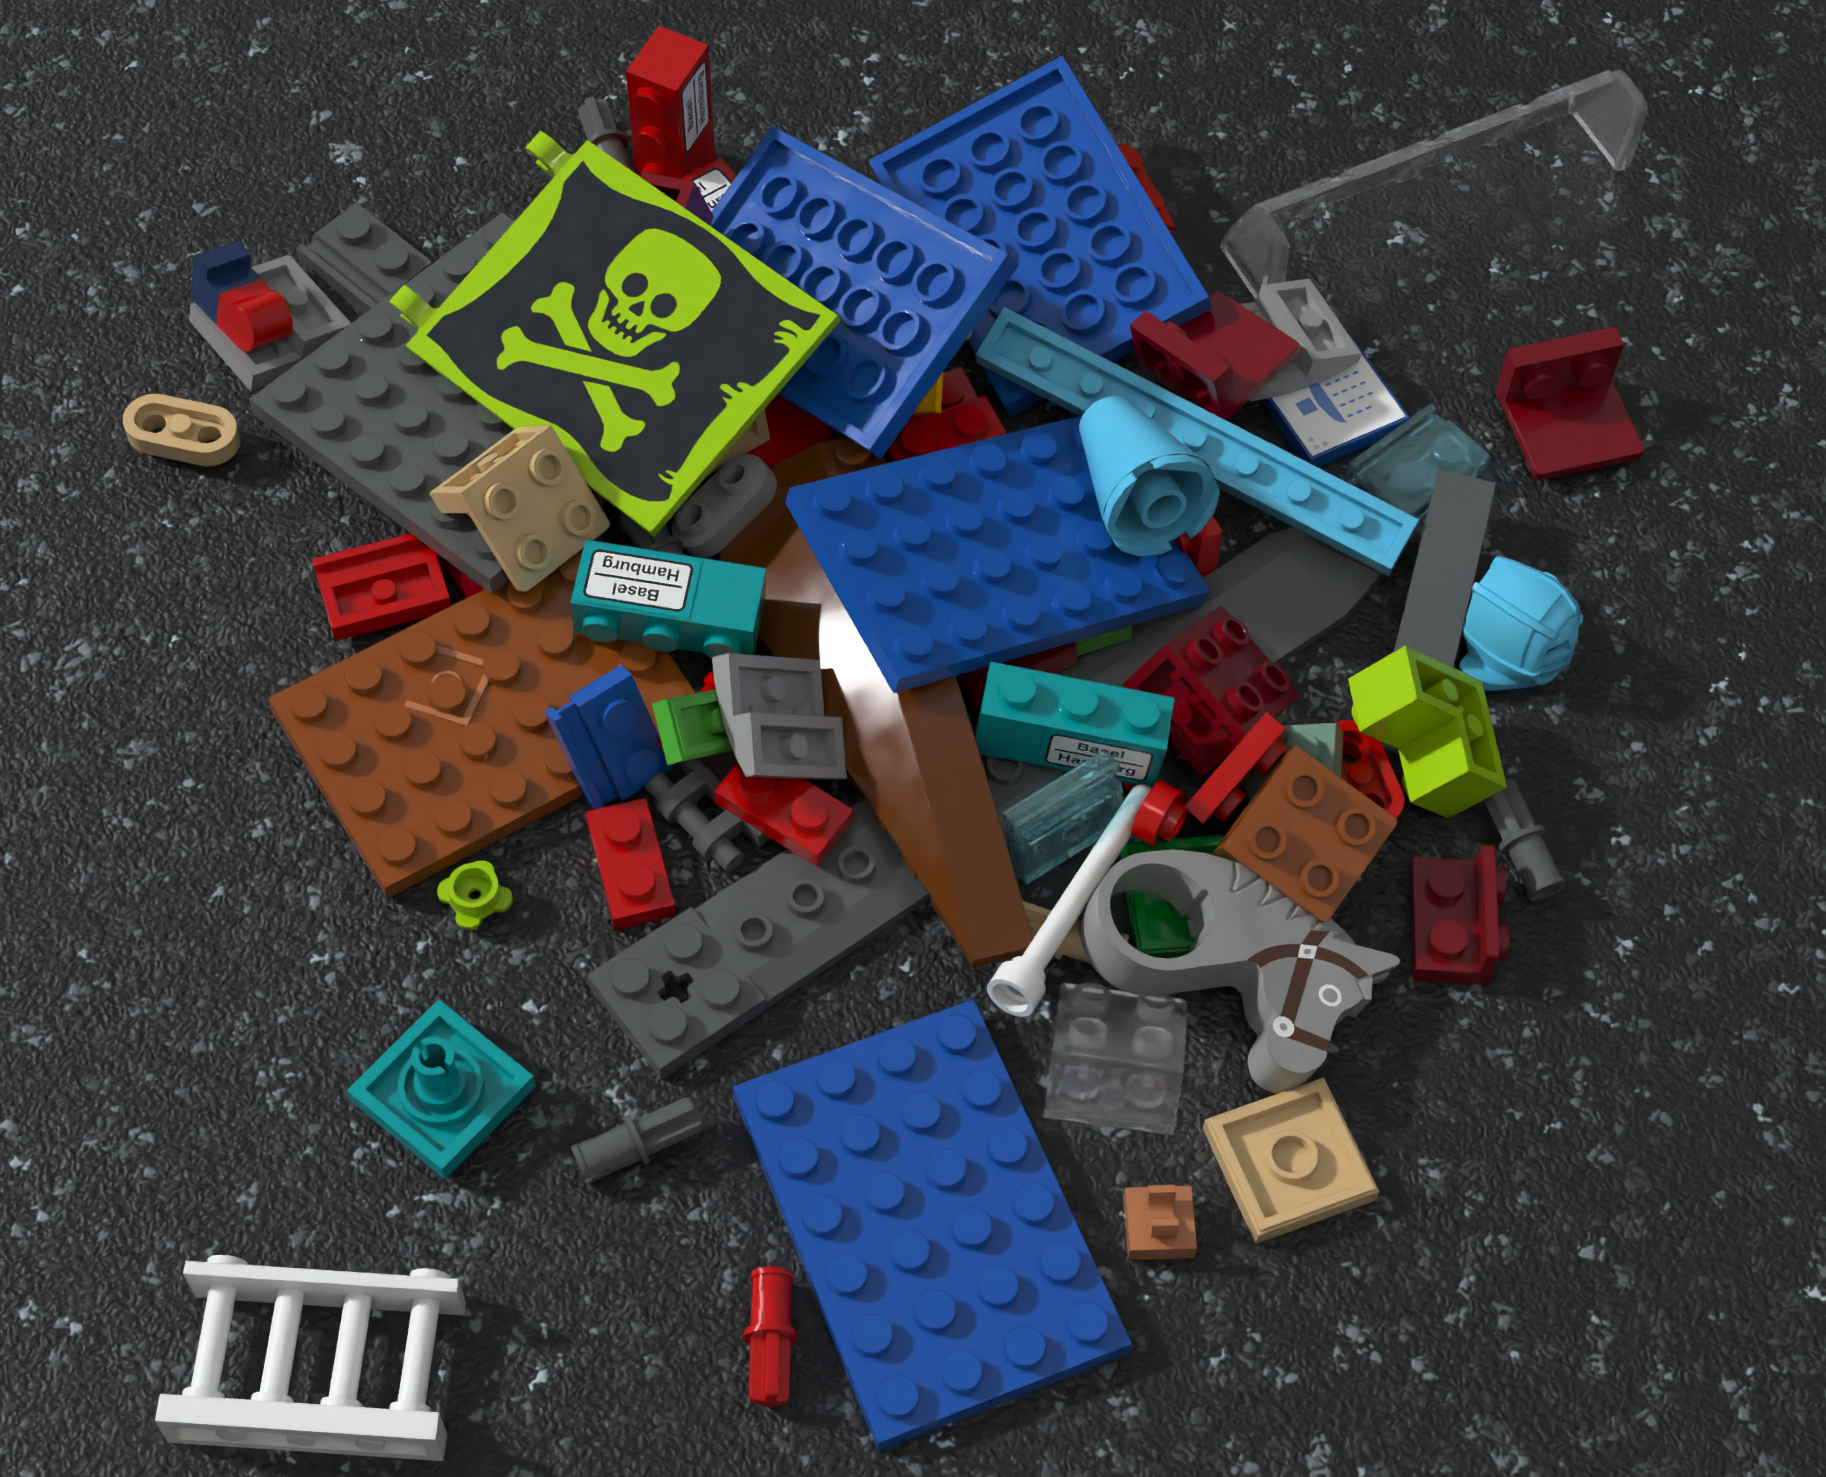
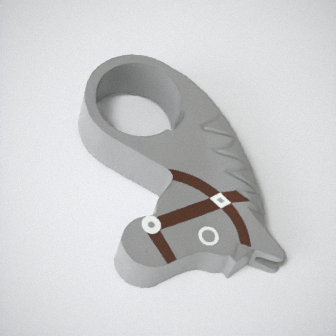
M1175 849L1137 853L1120 860L1107 872L1084 908L1080 922L1081 942L1089 962L1106 981L1123 991L1141 996H1158L1223 986L1236 988L1242 997L1246 1020L1257 1035V1040L1248 1055L1249 1072L1258 1086L1272 1093H1281L1301 1086L1312 1076L1326 1059L1334 1026L1339 1024L1346 1016L1355 1018L1371 1001L1372 985L1385 980L1389 975V971L1393 970L1400 963V959L1393 954L1356 945L1350 936L1331 918L1325 922L1318 921L1240 863L1203 852ZM1138 890L1153 893L1167 900L1179 911L1182 917L1188 916L1190 919L1186 921L1190 939H1195L1191 944L1190 953L1177 958L1165 959L1149 956L1132 947L1121 936L1113 922L1110 898L1121 892Z

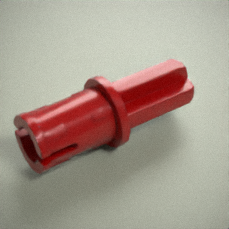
M776 1266L760 1267L754 1269L752 1274H750V1282L752 1283L751 1326L744 1330L743 1336L744 1341L750 1345L749 1399L761 1407L784 1405L789 1400L790 1345L797 1342V1330L791 1327V1292L794 1274L789 1269Z

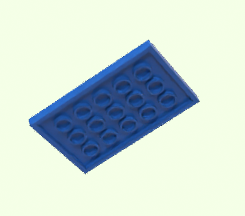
M1063 55L868 160L882 186L1006 252L1018 264V267L972 330L971 337L967 339L974 354L977 353L1004 307L1111 362L1135 350L1129 325L1144 311L1149 312L1165 324L1173 322L1181 326L1213 309L1208 294ZM981 366L1009 417L1045 399Z
M774 126L768 131L711 211L714 215L710 225L712 228L837 314L841 320L777 396L880 460L1018 267V264L1006 252Z
M1083 415L790 487L785 504L893 694L988 667L990 661L996 663L1006 662L1204 605L1211 590L1186 552L1182 553L1175 540L1169 542L1173 549L1163 554L1136 556L1122 552L1107 535L1079 431V423Z
M974 999L732 1086L733 1098L878 1452L1130 1353L1132 1343Z

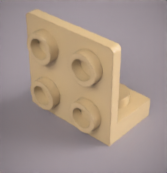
M552 425L517 427L429 493L441 513H466L472 518L512 585L517 591L521 592L530 590L584 547L585 540L593 541L610 526L609 520Z

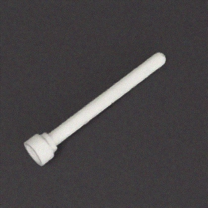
M1139 784L1131 789L1024 954L1014 957L1011 961L1003 962L987 985V992L991 1000L1003 1011L1014 1016L1025 1017L1029 1016L1036 1008L1046 991L1044 969L1131 837V829L1136 815L1151 790L1149 786Z

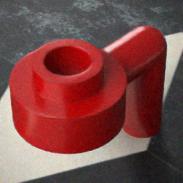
M1158 778L1155 785L1150 787L1151 790L1143 801L1131 829V836L1152 847H1156L1163 838L1172 842L1180 831L1188 813V808L1185 807L1187 804L1186 795L1181 790ZM1115 780L1116 785L1128 791H1131L1136 786V784Z

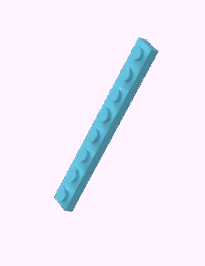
M1006 307L1002 309L975 354L977 364L1078 416L1083 415L1094 402L1105 397L1122 396L1127 398L1205 461L1211 468L1219 489L1387 576L1391 574L1417 527L1419 519Z

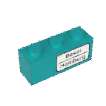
M585 540L570 602L573 630L595 641L612 642L620 639L640 642L653 650L661 652L682 649L701 652L710 658L727 653L755 655L766 601V568Z
M990 661L981 700L975 740L979 754L1153 787L1157 781L1167 751L1174 698Z

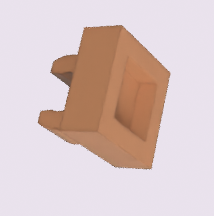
M1169 1184L1125 1188L1123 1201L1128 1260L1195 1258L1197 1243L1192 1187Z

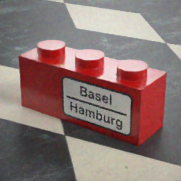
M658 26L626 70L635 174L641 177L642 172L681 179L689 171L695 168H702L715 159L709 45Z

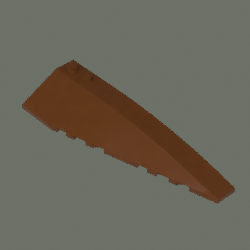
M845 437L817 442L770 468L777 480V488L773 499L729 544L718 552L720 560L766 568V601L758 641L766 653L771 652L773 657L820 660L824 715L842 717L846 775L857 792L861 790L872 806V815L884 833L889 832L903 854L904 864L914 879L919 878L931 896L933 908L971 966L977 967L1022 956L1032 942L1033 937L956 676L893 694L785 504L790 487L886 464L884 457L880 460Z

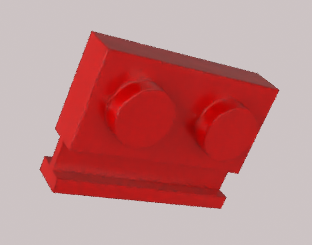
M411 533L312 559L335 642L430 617L451 606L436 552Z

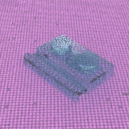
M1430 403L1349 462L1346 477L1350 481L1356 479L1365 487L1364 491L1420 519L1428 511L1438 469L1475 478L1486 470L1490 455L1450 419L1446 422L1436 414L1437 408Z
M1105 750L1003 812V818L1010 826L1005 831L1014 873L1026 885L1099 840L1124 802L1122 783L1116 778L1115 774L1120 771V764Z

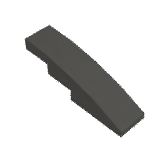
M1438 469L1410 579L1394 652L1404 646H1408L1448 666H1454L1496 485L1495 482Z

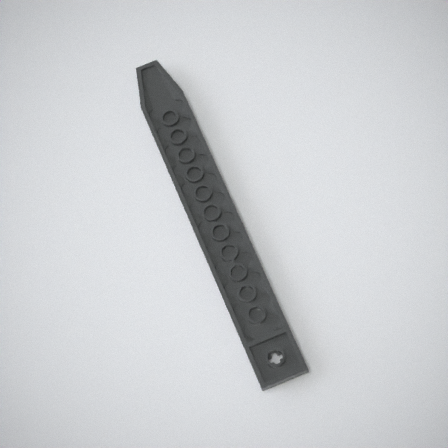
M1290 527L1266 536L1203 577L1211 590L1204 605L1132 625V639L1089 652L1080 657L1077 664L1056 674L1125 688L1122 684L1168 641L1219 606L1224 607L1231 616L1239 619L1246 626L1250 638L1271 662L1280 666L1344 623L1385 574L1294 527ZM1412 534L1401 556L1413 544L1414 534ZM977 725L972 728L974 737ZM980 754L1007 848L1110 780ZM866 798L850 807L854 810L852 824L818 867L791 850L786 849L697 908H688L586 975L588 987L661 1080L932 899L919 878L914 879L904 864L902 852L889 832L884 833L872 815V806ZM671 981L687 982L690 984L687 988L689 999L683 1003H680L675 997L664 1001L660 996L665 992V984Z

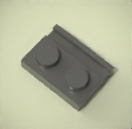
M357 202L316 232V239L307 246L302 243L296 248L299 262L363 314L433 264L431 260Z

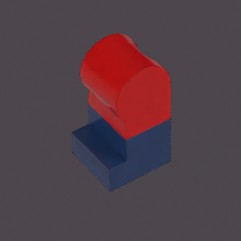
M237 240L194 255L190 298L242 351L249 352L266 344L289 337L293 331V320L286 301L278 292L269 290V286L250 267L251 253Z

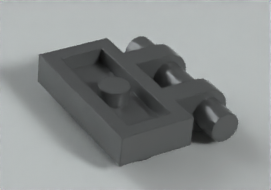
M733 751L678 763L687 776L676 784L663 772H659L645 786L646 791L658 802L657 811L669 823L674 824L678 822L694 839L692 845L705 860L714 859L726 872L735 870L744 860L745 855L731 842L742 831L758 847L771 839L719 805L717 806L723 813L712 821L695 805L705 795L715 803L714 791L738 763Z

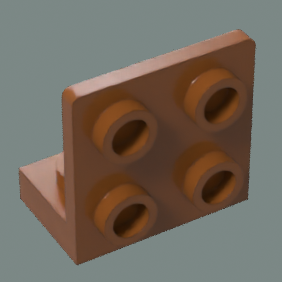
M1295 745L1283 754L1211 855L1240 863L1318 921L1325 922L1331 918L1397 825V820Z

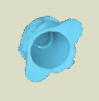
M1495 557L1490 569L1480 583L1475 582L1472 587V598L1469 609L1466 612V621L1462 630V636L1467 645V654L1460 661L1459 671L1481 680L1484 690L1488 691L1546 685L1569 666L1574 655L1578 630L1583 621V615L1577 600L1550 573L1539 571L1506 557Z

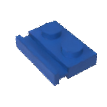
M622 665L568 697L570 702L555 710L553 707H550L544 711L584 797L593 810L604 808V805L617 797L623 801L645 787L647 782L657 773L663 772L666 774L674 769L673 765H667L665 754L657 742L660 736L632 674Z

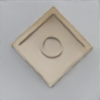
M1324 1077L1204 1120L1202 1129L1255 1244L1373 1202L1378 1197L1379 1190Z

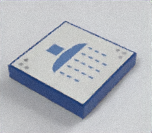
M1357 344L1356 346L1362 355L1359 362L1306 388L1259 400L1298 457L1316 467L1330 463L1403 432L1408 428L1410 417Z

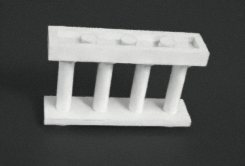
M229 1255L210 1256L207 1262L185 1261L183 1275L195 1298H207L191 1387L183 1389L182 1395L160 1394L155 1422L168 1443L444 1461L447 1432L440 1413L431 1412L432 1409L425 1405L438 1315L464 1316L466 1301L459 1279H452L449 1274L443 1271L428 1268L412 1270L410 1276L248 1265L245 1260ZM235 1300L275 1303L260 1392L253 1393L251 1400L224 1398L225 1395L219 1391ZM303 1305L343 1307L329 1396L322 1398L320 1404L293 1403L294 1400L287 1396ZM371 1309L411 1312L398 1401L392 1402L389 1409L362 1407V1403L356 1400Z

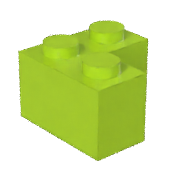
M1408 646L1398 649L1348 678L1353 700L1352 716L1359 732L1399 749L1404 772L1402 784L1410 803L1449 819L1507 788L1481 680Z

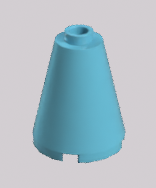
M1105 397L1094 402L1084 412L1079 423V431L1104 529L1115 545L1122 552L1136 556L1158 555L1172 550L1173 548L1169 542L1185 532L1190 539L1199 533L1214 514L1220 496L1219 486L1214 479L1209 465L1125 397Z

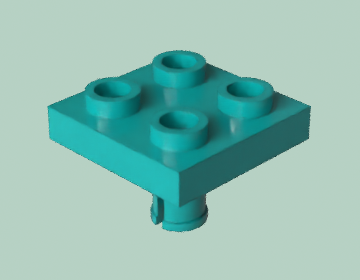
M438 999L347 1089V1093L353 1104L445 1180L536 1087L534 1076Z

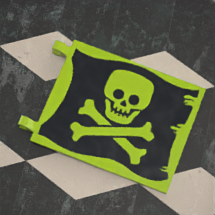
M539 131L525 148L529 153L538 158L535 162L536 165L545 173L554 177L439 308H432L406 285H403L389 303L401 312L400 316L402 319L418 330L405 345L409 351L513 430L523 426L552 425L588 487L655 537L841 320L837 314L590 141L586 140L576 153L569 154L550 136Z

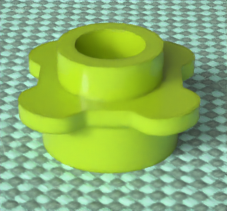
M475 861L458 867L449 878L440 882L437 889L439 900L450 904L456 913V924L464 930L477 929L482 919L494 912L507 911L513 902L510 889L499 885L494 867L487 861ZM478 891L481 893L478 899H471L469 897L472 892Z

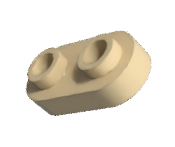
M147 394L132 401L123 414V426L130 444L133 448L145 454L201 466H216L230 460L240 447L241 439L234 416L228 410L219 406L163 394ZM158 428H162V429H163L162 431H160V432H158V433H153V432H151V431L154 430V429H158ZM210 440H216V441L211 442V443H206V442H208V441H210Z

